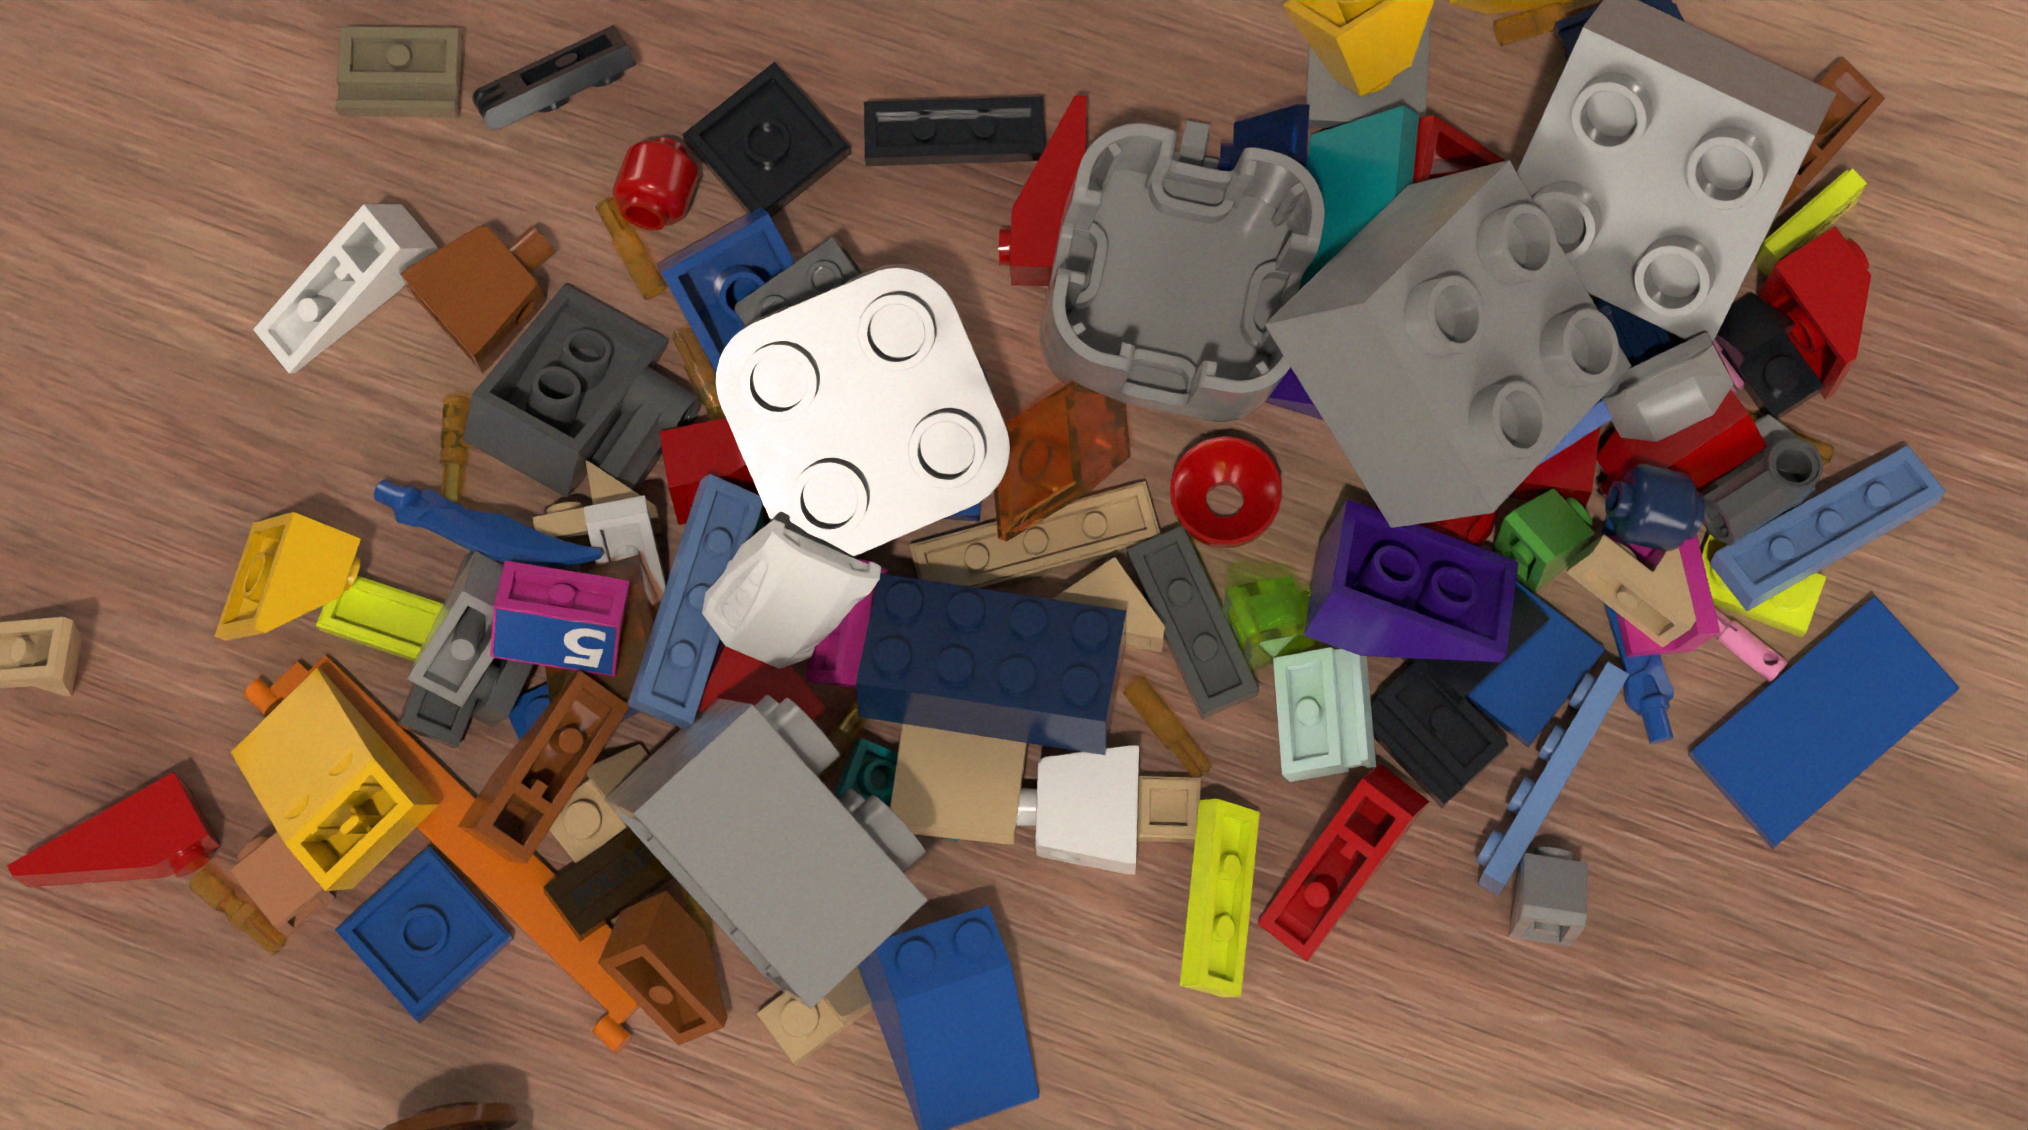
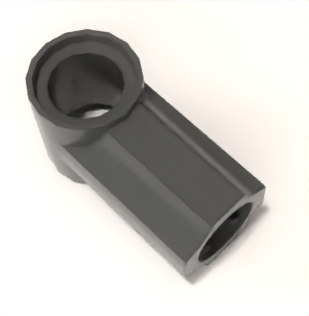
M645 368L628 389L621 405L622 415L600 445L590 463L637 492L662 455L659 431L692 425L699 412L701 398L652 368Z
M1787 438L1779 441L1766 457L1703 496L1705 504L1703 525L1716 541L1721 540L1728 546H1732L1781 513L1785 514L1803 504L1819 481L1823 471V461L1818 450L1809 442L1799 438ZM1777 469L1790 472L1798 483L1785 480Z

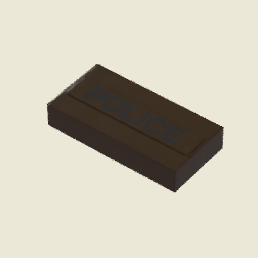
M629 828L552 880L543 889L546 897L581 942L617 917L621 910L636 904L674 877Z

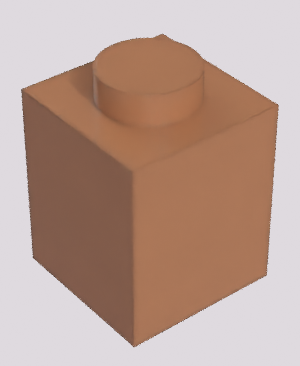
M278 832L270 838L264 834L249 842L237 855L239 863L229 870L274 928L286 938L335 899L330 891H325L287 848Z

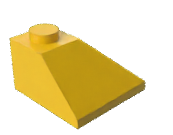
M1288 0L1283 6L1289 18L1334 80L1360 97H1363L1367 93H1374L1384 89L1393 81L1394 76L1412 65L1435 0Z
M295 512L254 522L214 637L227 641L267 633L341 597L343 591H348L358 575L360 558L355 555L361 538Z

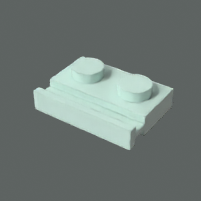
M1332 647L1273 658L1282 775L1288 781L1294 782L1349 772V768L1376 767L1367 656H1360L1343 649L1334 650Z

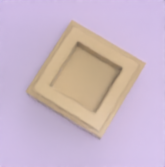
M1138 776L1137 841L1195 843L1201 778Z

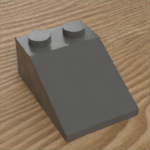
M564 284L473 392L463 441L568 498L587 474L586 460L590 462L622 415L621 405L628 389L645 368H655L666 350L669 340Z

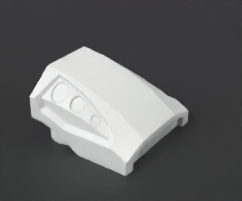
M774 519L740 546L734 558L727 563L723 574L705 592L702 614L726 647L780 669L809 659L812 656L815 646L840 624L858 602L870 594L880 579L881 566L873 562L866 564L784 528V523Z

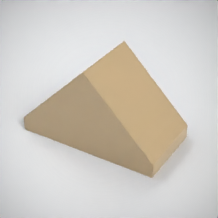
M1115 557L1052 598L1060 601L1127 610L1126 647L1162 653L1165 626Z

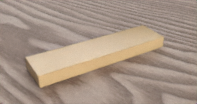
M1143 481L910 544L909 547L918 579L991 590L1124 554L1128 548L1159 536L1161 533L1146 482Z

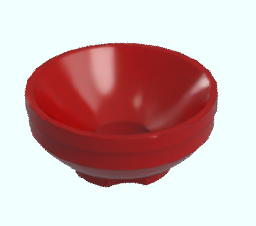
M1230 436L1214 437L1190 448L1177 463L1170 484V501L1175 517L1180 525L1195 540L1217 548H1236L1249 544L1262 536L1275 520L1282 498L1281 478L1276 465L1269 455L1260 447L1245 439ZM1224 485L1235 488L1243 499L1241 510L1234 516L1226 518L1214 515L1206 503V497L1209 492L1218 486Z

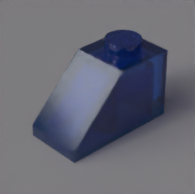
M1296 104L1234 122L1232 143H1220L1219 170H1234L1245 148H1261L1284 154L1296 160L1306 169L1310 105Z

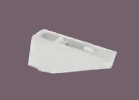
M363 204L253 330L289 374L296 373L405 286L400 273L435 252L438 247L402 204Z

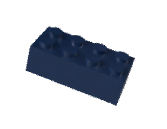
M880 573L855 683L859 717L1106 755L1126 646L1127 610Z

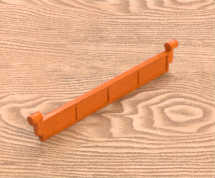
M327 655L323 656L309 671L297 661L271 687L261 678H257L249 684L243 696L266 717L316 668H321L440 804L416 829L608 1013L595 1025L592 1032L613 1053H617L628 1043L632 1035L622 1025L640 1006L598 964L613 929L608 924H605L580 942L544 894L543 887L558 876L534 853L527 864L507 861L459 828V823L476 798L403 728L397 726V722Z

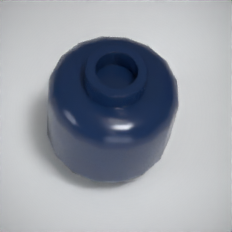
M1637 464L1625 473L1621 481H1614L1608 490L1605 502L1606 514L1608 517L1613 518L1614 530L1620 540L1629 544L1663 551H1673L1682 546L1686 540H1691L1696 536L1702 524L1705 507L1704 497L1701 492L1697 491L1696 485L1689 475L1646 464Z

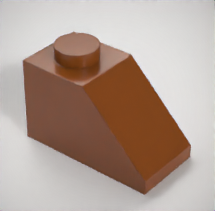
M667 891L621 910L598 964L678 1046L724 1028L728 1018L706 932Z

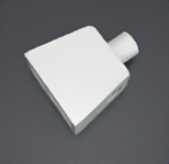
M1129 745L1106 749V755L1079 752L1038 759L1037 789L1021 788L1017 826H1036L1037 856L1122 874H1135L1139 746Z

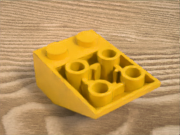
M316 668L230 752L284 844L325 891L353 889L440 805L321 668Z

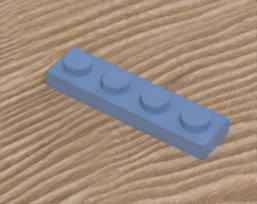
M1909 445L1759 527L1732 546L1727 545L1716 551L1710 565L1744 609L1749 611L1937 505L1946 490Z
M708 474L700 480L627 706L683 729L693 724L720 640L717 633L702 614L705 592L723 574L727 563L734 558L740 546L753 536L763 505L759 495L712 474Z
M1607 662L1598 678L1588 672L1586 673L1569 702L1570 706L1579 711L1568 730L1557 724L1555 725L1538 754L1539 758L1548 762L1537 782L1525 776L1507 807L1509 811L1517 816L1506 835L1494 829L1475 862L1485 867L1477 884L1500 896L1623 687L1629 673Z

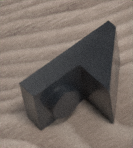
M1751 292L1732 304L1715 340L1723 349L1722 354L1744 381L1743 388L1764 416L1769 414L1778 420L1819 394L1824 385L1789 338L1795 322Z

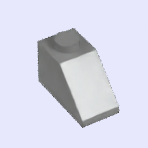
M475 551L449 592L408 673L407 680L463 707L493 660V657H490L493 607L503 570L502 564Z
M1537 847L1535 848V855L1524 853L1517 869L1508 938L1571 947L1586 925L1587 863L1573 861V853L1560 848Z

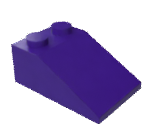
M1347 499L1319 543L1304 636L1360 656L1502 662L1507 655L1519 562L1417 524L1391 528L1381 511Z

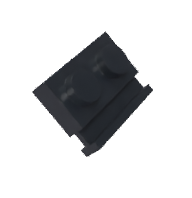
M1416 662L1411 664L1371 703L1374 739L1441 809L1498 758L1509 745L1466 699L1458 705Z

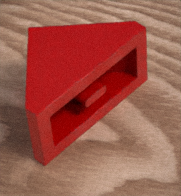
M1601 426L1538 465L1508 497L1531 501L1555 488L1564 499L1572 497L1586 508L1593 491Z

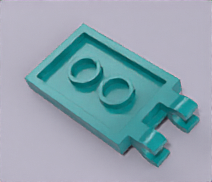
M1405 105L1310 135L1307 171L1316 181L1322 194L1324 223L1318 251L1303 273L1299 290L1408 185L1413 184L1419 115Z

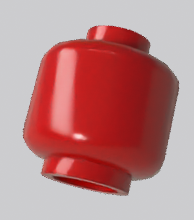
M668 138L640 141L627 150L614 182L612 195L617 206L620 208L622 216L628 222L646 230H661L665 226L674 225L684 218L699 179V172L695 162L686 154L685 148L678 142Z

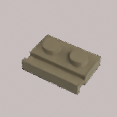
M341 26L337 75L339 87L335 106L339 116L458 117L457 98L460 90L462 34L460 29Z

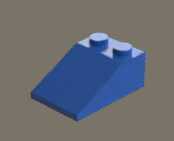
M759 207L660 261L656 266L714 371L717 373L720 357L732 338L746 327L736 313L735 305L793 265L795 261L769 213L762 207Z
M989 905L890 936L858 965L918 1130H950L1035 1101L1040 1097L1012 965Z

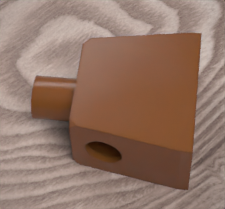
M481 225L409 266L400 275L410 294L483 374L543 306L545 297L539 283L531 273L554 255L555 252L542 234L533 226H530L514 241L505 246L489 227Z

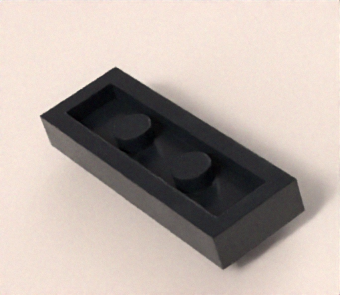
M1043 96L864 102L866 166L1038 161L1045 149Z

